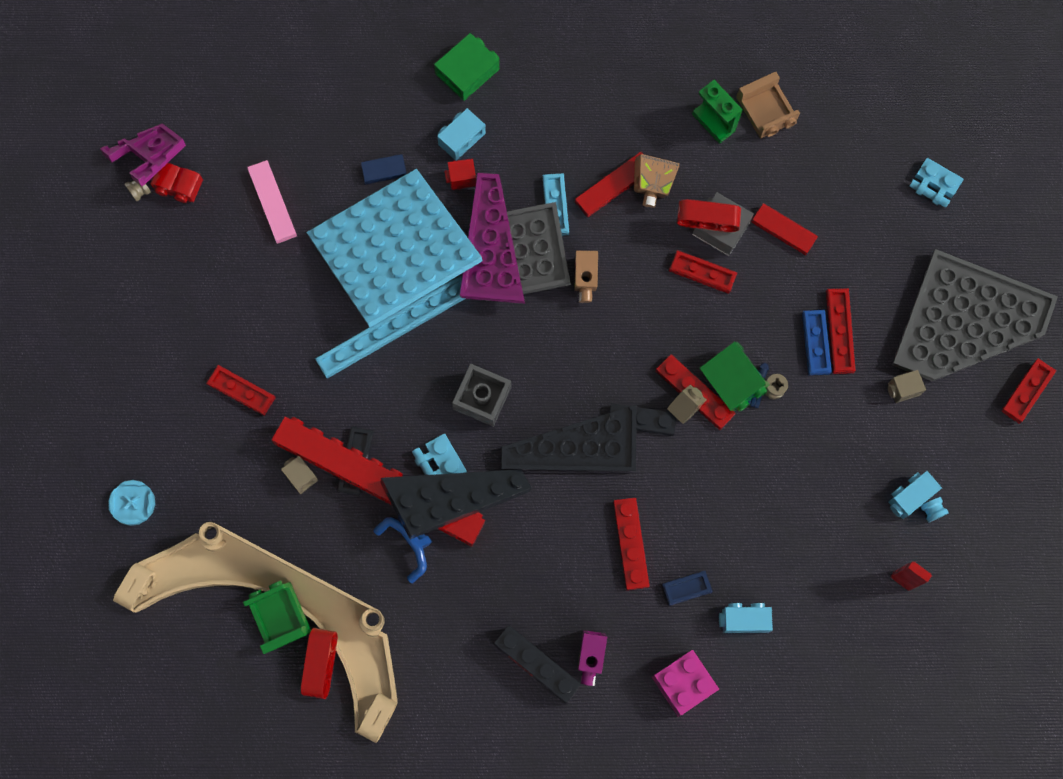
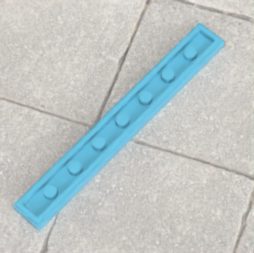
M463 274L317 357L316 361L326 378L333 376L466 299L460 297Z

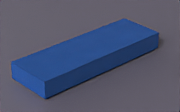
M825 310L803 311L802 319L808 375L831 374Z

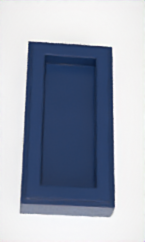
M402 154L361 162L365 184L400 178L407 174Z
M706 571L662 584L668 606L713 592Z

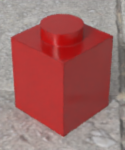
M473 159L448 162L445 178L446 183H451L452 190L476 187Z

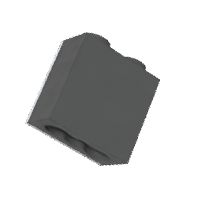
M717 192L713 199L709 197L706 202L731 204L741 207L740 230L737 232H724L694 228L692 235L729 256L750 224L754 213Z

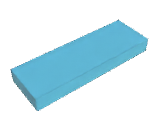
M564 173L543 175L545 204L556 202L562 236L569 235Z

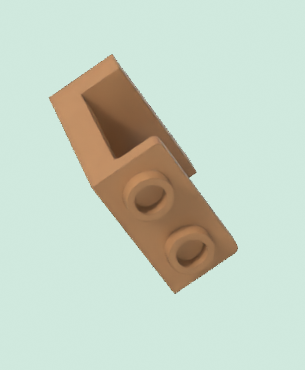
M777 72L739 88L736 97L759 138L771 137L784 127L788 129L794 126L800 115L798 110L793 111L778 85L780 77Z

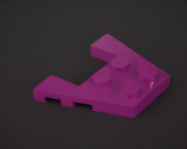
M163 123L137 133L138 137L128 141L124 138L118 141L119 145L109 148L107 145L100 148V150L111 162L130 151L142 159L145 163L129 172L132 179L142 187L186 146L184 140Z

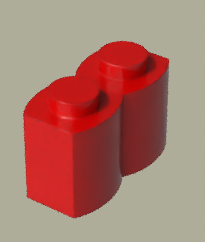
M167 163L154 175L151 185L155 193L161 196H175L174 198L182 203L187 201L194 202L203 178L197 172Z

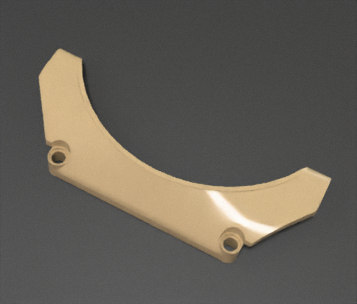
M212 522L203 524L200 527L199 535L195 533L175 546L135 563L130 568L115 593L113 601L132 612H139L161 599L195 588L237 586L266 592L270 590L268 586L278 581H282L283 584L291 582L303 613L313 620L320 629L337 632L336 651L347 673L354 701L355 732L375 743L378 742L398 704L388 636L381 632L385 620L378 609ZM211 529H216V536L208 540L207 532ZM372 614L379 616V622L375 626H370L367 623L368 617Z

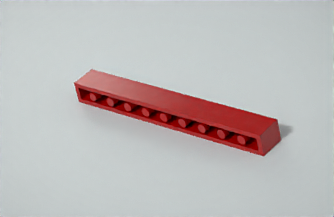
M284 417L272 438L274 445L296 456H300L303 460L392 505L380 481L381 478L402 477L403 474L394 468L388 470L382 467L383 463L375 458L370 460L364 458L361 451L353 447L350 450L343 447V442L334 437L331 439L324 437V433L315 427H312L311 430L303 426L304 422L295 417L291 419ZM478 512L440 527L438 530L472 547L485 524V520L482 519L483 515Z

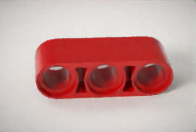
M689 199L679 201L677 224L680 226L724 232H737L740 230L741 207L737 205Z
M318 628L311 630L301 683L302 695L321 699L327 698L331 685L338 640L336 631Z

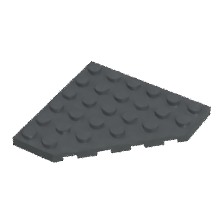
M935 249L892 366L907 372L918 370L922 378L935 381L1039 339L1046 333L1058 296Z

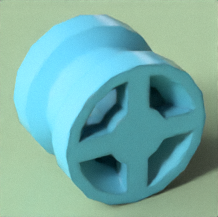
M941 497L920 506L927 514L926 519L928 523L949 514L948 510L942 505L943 500Z

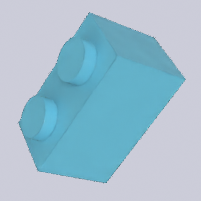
M467 108L463 113L459 112L450 125L440 129L437 136L438 145L457 161L486 134L485 124Z

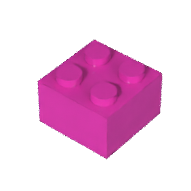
M693 650L652 677L677 716L683 715L719 690Z

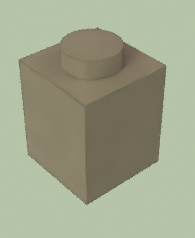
M918 370L893 377L888 383L889 395L891 398H894L896 403L920 396L926 391Z
M689 385L667 409L684 424L707 399L703 397L699 389Z
M300 456L287 460L284 463V468L281 469L300 494L318 481Z

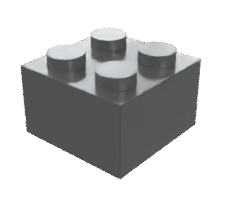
M470 364L452 402L453 410L494 427L511 390V380Z

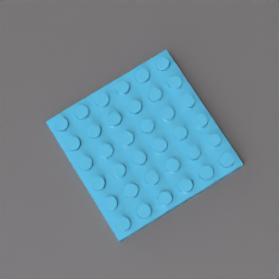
M417 169L307 232L309 238L370 328L483 261L479 252Z

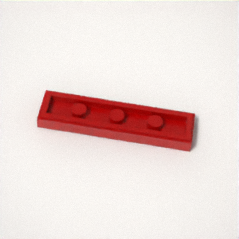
M639 152L575 199V203L587 217L634 184L635 158L643 154L642 152Z
M849 288L827 289L826 300L832 374L855 373Z

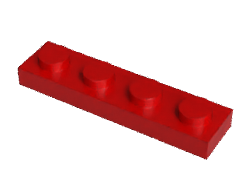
M670 355L656 369L655 372L679 394L689 385L699 389L707 400L698 411L719 430L736 414L734 411H730L728 406L673 355Z
M636 498L614 500L626 591L649 588Z

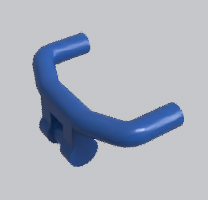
M387 517L373 531L376 535L380 536L391 526L403 535L415 552L418 567L407 576L408 581L414 583L426 571L427 562L423 548L431 544L432 541L425 534L409 539L402 523L395 518Z

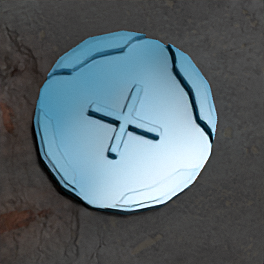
M136 480L124 481L111 492L108 501L109 510L120 523L130 526L139 525L146 521L153 513L155 496L152 490L143 482Z

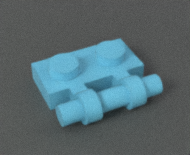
M926 158L915 178L922 182L919 183L913 179L909 187L916 190L915 193L921 196L923 194L933 200L932 203L940 204L946 208L950 200L943 196L946 195L952 198L964 179L931 159ZM927 185L938 190V193L928 188Z
M445 433L425 444L429 451L428 453L423 454L420 448L412 451L416 465L421 467L425 475L467 473ZM433 459L439 468L436 471H433L428 463Z

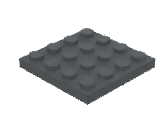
M556 202L508 211L507 214L523 294L571 285Z

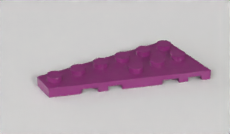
M478 173L468 239L479 252L483 261L463 272L460 297L525 304L499 174Z

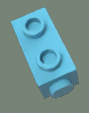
M928 471L922 475L917 472L908 480L910 485L905 489L900 486L891 494L894 498L888 503L891 505L890 508L896 516L902 519L906 518L942 489Z
M741 603L728 604V607H725L722 613H719V627H723V633H769L773 630L772 607H765L764 603H753L751 607H742Z

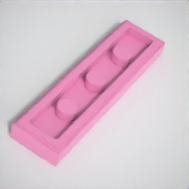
M266 160L247 167L276 243L278 244L297 237L268 161Z

